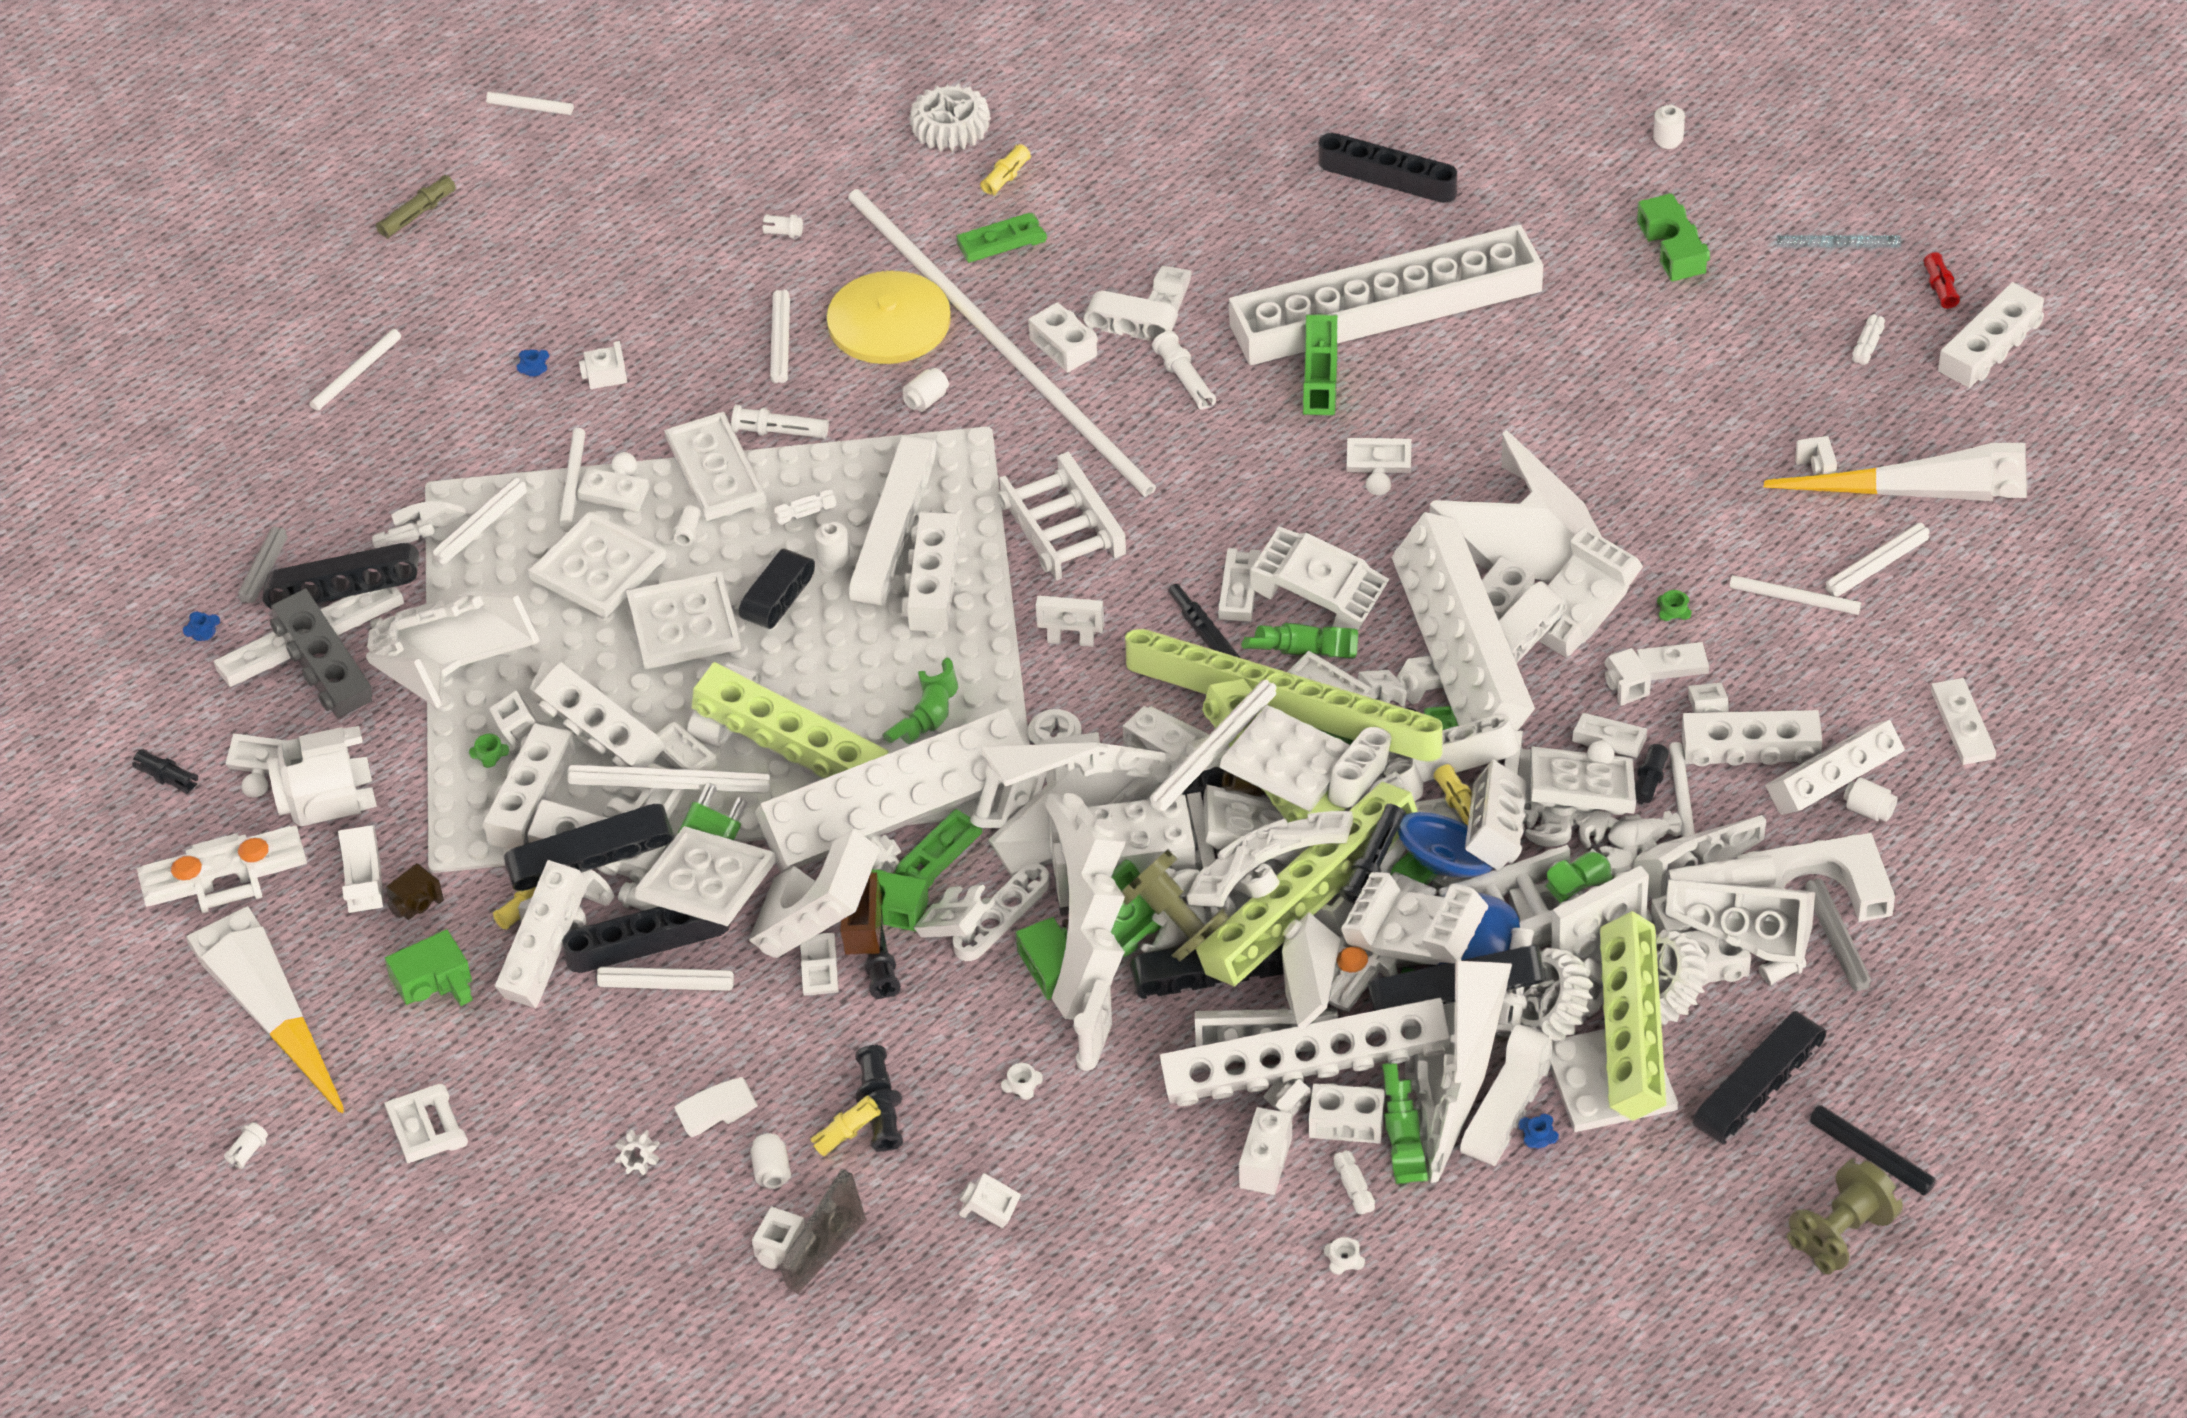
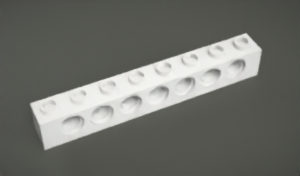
M1437 998L1309 1024L1304 1030L1299 1027H1293L1160 1054L1170 1104L1177 1103V1106H1189L1196 1104L1198 1098L1212 1096L1213 1099H1224L1232 1096L1233 1091L1247 1089L1248 1092H1259L1269 1087L1268 1084L1282 1082L1283 1085H1286L1288 1082L1294 1084L1298 1079L1304 1081L1303 1077L1318 1075L1319 1078H1328L1339 1074V1070L1352 1067L1354 1071H1363L1374 1067L1376 1062L1388 1060V1063H1402L1409 1060V1056L1421 1053L1425 1057L1437 1056L1444 1053V1049L1451 1048L1442 999ZM1410 1026L1417 1027L1421 1030V1035L1414 1040H1408L1402 1036L1405 1028ZM1375 1033L1385 1036L1386 1041L1379 1047H1372L1366 1042L1370 1035ZM1341 1040L1347 1041L1351 1045L1349 1051L1344 1054H1337L1331 1049L1335 1042ZM1302 1048H1311L1316 1052L1314 1058L1309 1061H1301L1296 1055ZM1267 1055H1276L1281 1059L1280 1063L1274 1068H1266L1261 1064L1263 1058ZM1233 1062H1241L1245 1065V1070L1239 1075H1230L1226 1072L1228 1065ZM1198 1069H1206L1210 1072L1209 1078L1201 1083L1193 1081L1191 1076Z

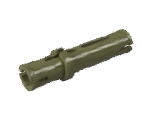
M444 174L432 185L419 189L417 195L376 223V229L379 234L389 239L428 209L433 210L436 208L439 201L456 190L454 181Z

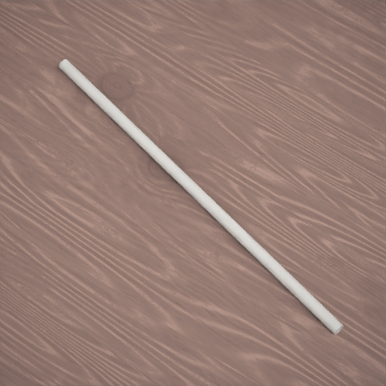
M855 189L849 194V201L927 279L942 289L947 299L1144 497L1155 492L1156 486L859 189Z

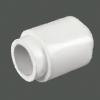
M1666 105L1656 110L1653 139L1660 147L1672 149L1683 141L1685 114L1682 109L1673 105Z
M937 368L924 370L903 387V400L905 404L912 410L917 409L923 412L945 395L946 389L949 387L948 379Z
M826 522L820 525L815 532L819 561L828 569L842 568L850 556L846 527L838 522Z
M1861 777L1856 782L1851 781L1848 784L1843 797L1847 801V809L1872 820L1879 821L1881 819L1886 822L1892 816L1898 800L1897 796L1891 794V790Z
M775 1134L758 1136L753 1141V1146L750 1150L755 1181L762 1187L769 1189L779 1188L791 1177L786 1145Z

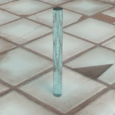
M1777 235L1776 242L1777 247H1901V235Z

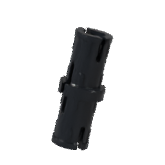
M145 749L139 750L133 758L141 762L140 764L132 762L133 768L153 776L155 781L162 785L167 783L189 794L198 784L190 780L198 781V775L180 768L174 760L169 758L162 759Z

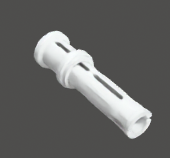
M1165 331L1159 334L1152 343V349L1156 354L1162 356L1166 369L1176 373L1200 410L1210 407L1205 400L1206 398L1214 405L1216 402L1215 395L1211 393L1190 363L1191 355L1187 349L1180 346L1176 333Z
M735 404L731 427L735 433H738L739 430L758 432V435L761 436L767 435L768 432L826 439L829 430V419L823 420L773 414L767 408L752 410L744 409L741 405Z
M1513 928L1509 950L1531 946L1534 931L1525 928ZM1524 987L1514 989L1513 993V990L1505 991L1496 1035L1510 1037L1514 1027L1520 1024L1522 1010L1527 1008L1526 997L1523 996Z

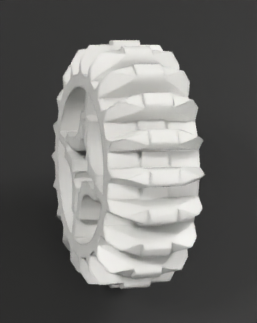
M947 83L946 87L940 88L936 85L933 91L925 90L924 95L917 96L916 102L912 103L910 125L912 126L914 137H918L920 144L927 143L929 149L937 145L940 152L945 147H949L953 152L955 146H959L964 150L966 143L975 146L977 139L983 140L984 132H988L990 111L988 110L985 98L980 96L979 91L973 92L970 86L963 89L960 84L950 87Z
M1662 930L1660 934H1656L1661 1024L1666 1025L1668 1021L1677 1022L1680 1014L1688 1015V1007L1691 1004L1698 1005L1696 997L1699 993H1704L1701 986L1702 983L1709 979L1704 973L1709 965L1704 960L1706 954L1695 940L1681 932Z
M1546 948L1545 951H1540L1546 981L1524 987L1523 996L1526 997L1527 1008L1522 1010L1520 1024L1552 1036L1553 1044L1555 1041H1564L1568 1034L1574 1035L1575 1025L1583 1024L1581 1017L1584 1012H1589L1586 1008L1587 1001L1593 997L1588 993V990L1593 986V983L1588 979L1590 971L1584 967L1585 962L1581 961L1580 958L1563 949Z

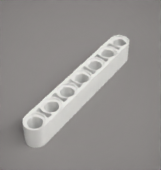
M910 435L902 436L851 579L850 601L880 606L885 604L936 455L935 439Z

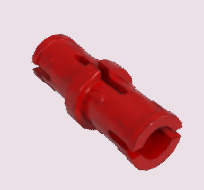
M1938 252L1928 254L1923 259V262L1930 276L1929 284L1932 290L1937 292L1940 304L1944 309L1956 307L1960 302V297L1953 285L1955 279L1952 272L1947 270L1942 254Z

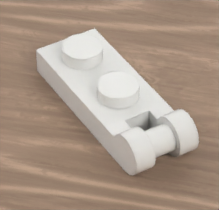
M1238 548L1227 549L1218 610L1219 620L1251 622L1256 591L1250 585V570L1261 555L1260 550L1250 549V552H1238Z

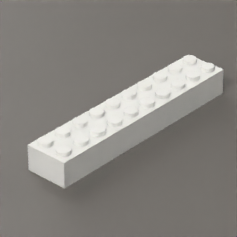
M1520 224L1229 298V325L1249 366L1306 352V314H1338V344L1542 292L1543 263Z

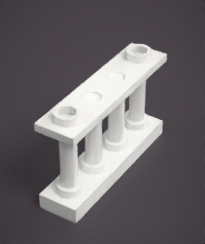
M1069 452L1057 456L1058 470L1055 471L1054 475L1017 489L1013 488L1006 476L1000 477L1001 491L997 493L1002 509H1009L1039 554V562L1044 572L1050 571L1056 581L1062 579L1061 563L1100 548L1103 550L1108 549L1114 559L1126 554L1125 533ZM1058 486L1061 488L1066 487L1069 491V495L1029 510L1022 501ZM1073 506L1075 509L1080 508L1083 511L1082 516L1045 530H1041L1036 520ZM1086 527L1089 529L1094 528L1097 532L1095 537L1058 551L1049 542Z
M1568 845L1557 849H1549L1537 856L1505 866L1500 871L1493 870L1487 874L1452 884L1469 887L1477 893L1492 895L1503 901L1505 900L1502 895L1509 893V890L1521 888L1536 916L1520 921V928L1534 931L1532 945H1539V948H1542L1552 943L1553 910H1548L1534 884L1547 880L1548 870L1560 861L1567 860L1571 864L1570 848ZM1451 884L1439 889V897H1445ZM1578 893L1569 898L1567 901H1571L1579 897Z

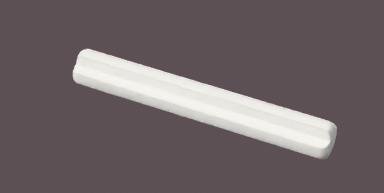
M785 289L782 291L776 290L773 293L770 375L773 383H785L788 380L790 298L789 292Z
M513 478L431 551L432 559L440 565H445L526 493L525 483L518 478Z
M1922 523L1915 524L1827 580L1826 591L1834 597L1840 596L1928 540L1929 529Z
M601 966L598 968L596 976L599 987L730 991L734 986V974L731 970Z

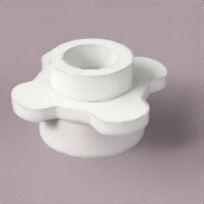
M1018 1063L1010 1067L1007 1072V1079L1001 1082V1088L1006 1093L1013 1092L1018 1094L1021 1099L1027 1100L1033 1097V1090L1036 1085L1042 1083L1043 1076L1039 1071H1035L1031 1065Z
M1341 1237L1327 1244L1324 1248V1254L1329 1257L1331 1262L1329 1269L1333 1274L1340 1275L1349 1269L1361 1270L1365 1265V1259L1359 1254V1242L1354 1239ZM1342 1255H1347L1348 1257H1347V1258H1342L1341 1256H1342Z

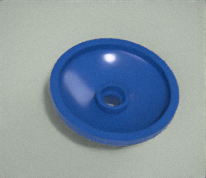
M1413 812L1403 817L1398 828V835L1402 844L1420 864L1431 872L1449 877H1478L1493 870L1492 866L1465 850L1468 826L1464 823L1443 815L1428 812Z
M1478 893L1489 907L1485 911L1481 923L1478 924L1474 932L1475 934L1472 936L1461 960L1509 950L1512 929L1520 928L1517 913L1508 903L1492 895ZM1440 962L1437 964V966L1447 963Z

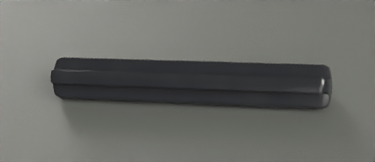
M1818 1105L1811 1113V1124L1920 1194L1926 1196L1934 1188L1936 1181L1934 1176L1823 1105Z

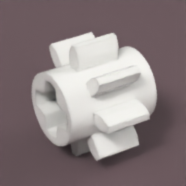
M874 835L867 838L880 848L872 869L893 873L899 863L896 855L901 852L894 839L889 840L886 835L882 837Z
M631 1129L626 1134L628 1142L618 1140L615 1147L622 1151L615 1159V1162H622L627 1167L626 1174H629L632 1170L639 1169L640 1173L645 1175L648 1171L647 1162L656 1165L659 1161V1157L653 1154V1151L660 1143L651 1141L648 1137V1130L642 1135H635V1132ZM634 1147L641 1149L640 1158L634 1156Z

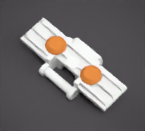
M297 825L248 838H246V834L239 836L236 833L191 845L192 849L185 850L186 854L143 865L136 869L146 907L197 894L202 914L209 912V908L253 896L256 899L263 898L257 877L307 864ZM235 873L238 875L241 884L251 882L246 885L205 895L214 891L213 880L221 876Z
M1398 872L1392 874V878L1402 891L1433 896L1437 893L1435 888ZM1342 934L1328 1004L1349 1012L1367 988L1368 982L1376 978L1379 972L1385 977L1398 974L1395 967L1397 958L1380 956L1370 950L1356 946L1351 947L1352 945L1346 943Z

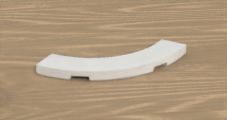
M1352 811L1307 814V819L1288 823L1286 819H1283L1242 836L1217 854L1218 858L1209 867L1205 866L1200 871L1188 892V905L1223 907L1227 896L1239 880L1261 863L1285 852L1306 846L1347 843L1353 823Z

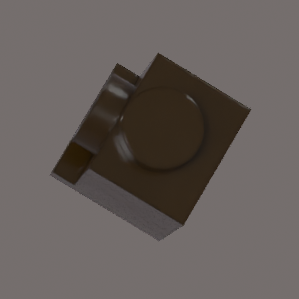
M418 863L386 886L389 909L397 918L405 917L408 921L416 914L424 913L433 901L438 904L444 901L440 881Z

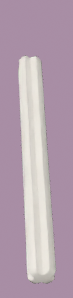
M1262 680L1150 796V806L1156 808L1159 812L1165 811L1276 695V685L1268 680Z
M571 764L568 767L567 775L568 783L571 785L703 790L706 783H711L717 787L716 791L768 793L770 789V775L757 772Z

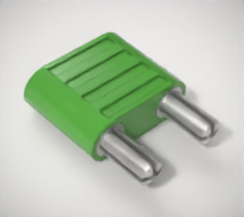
M706 783L698 802H692L678 833L685 826L734 840L742 825L739 823V819L747 805V801L745 799L742 801V798L737 797L729 815L725 816L708 808L717 787L711 783Z

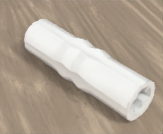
M1767 855L1738 860L1727 859L1721 862H1708L1702 865L1667 869L1666 879L1667 887L1668 880L1759 887L1775 884L1776 871L1772 856Z

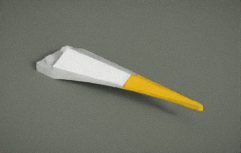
M1989 443L1936 457L1877 468L1825 475L1768 479L1764 481V487L1993 501V496L2026 498L2025 443Z
M246 906L187 935L188 945L205 970L272 1037L338 1112L343 1113L344 1108L265 930L261 927L250 908Z

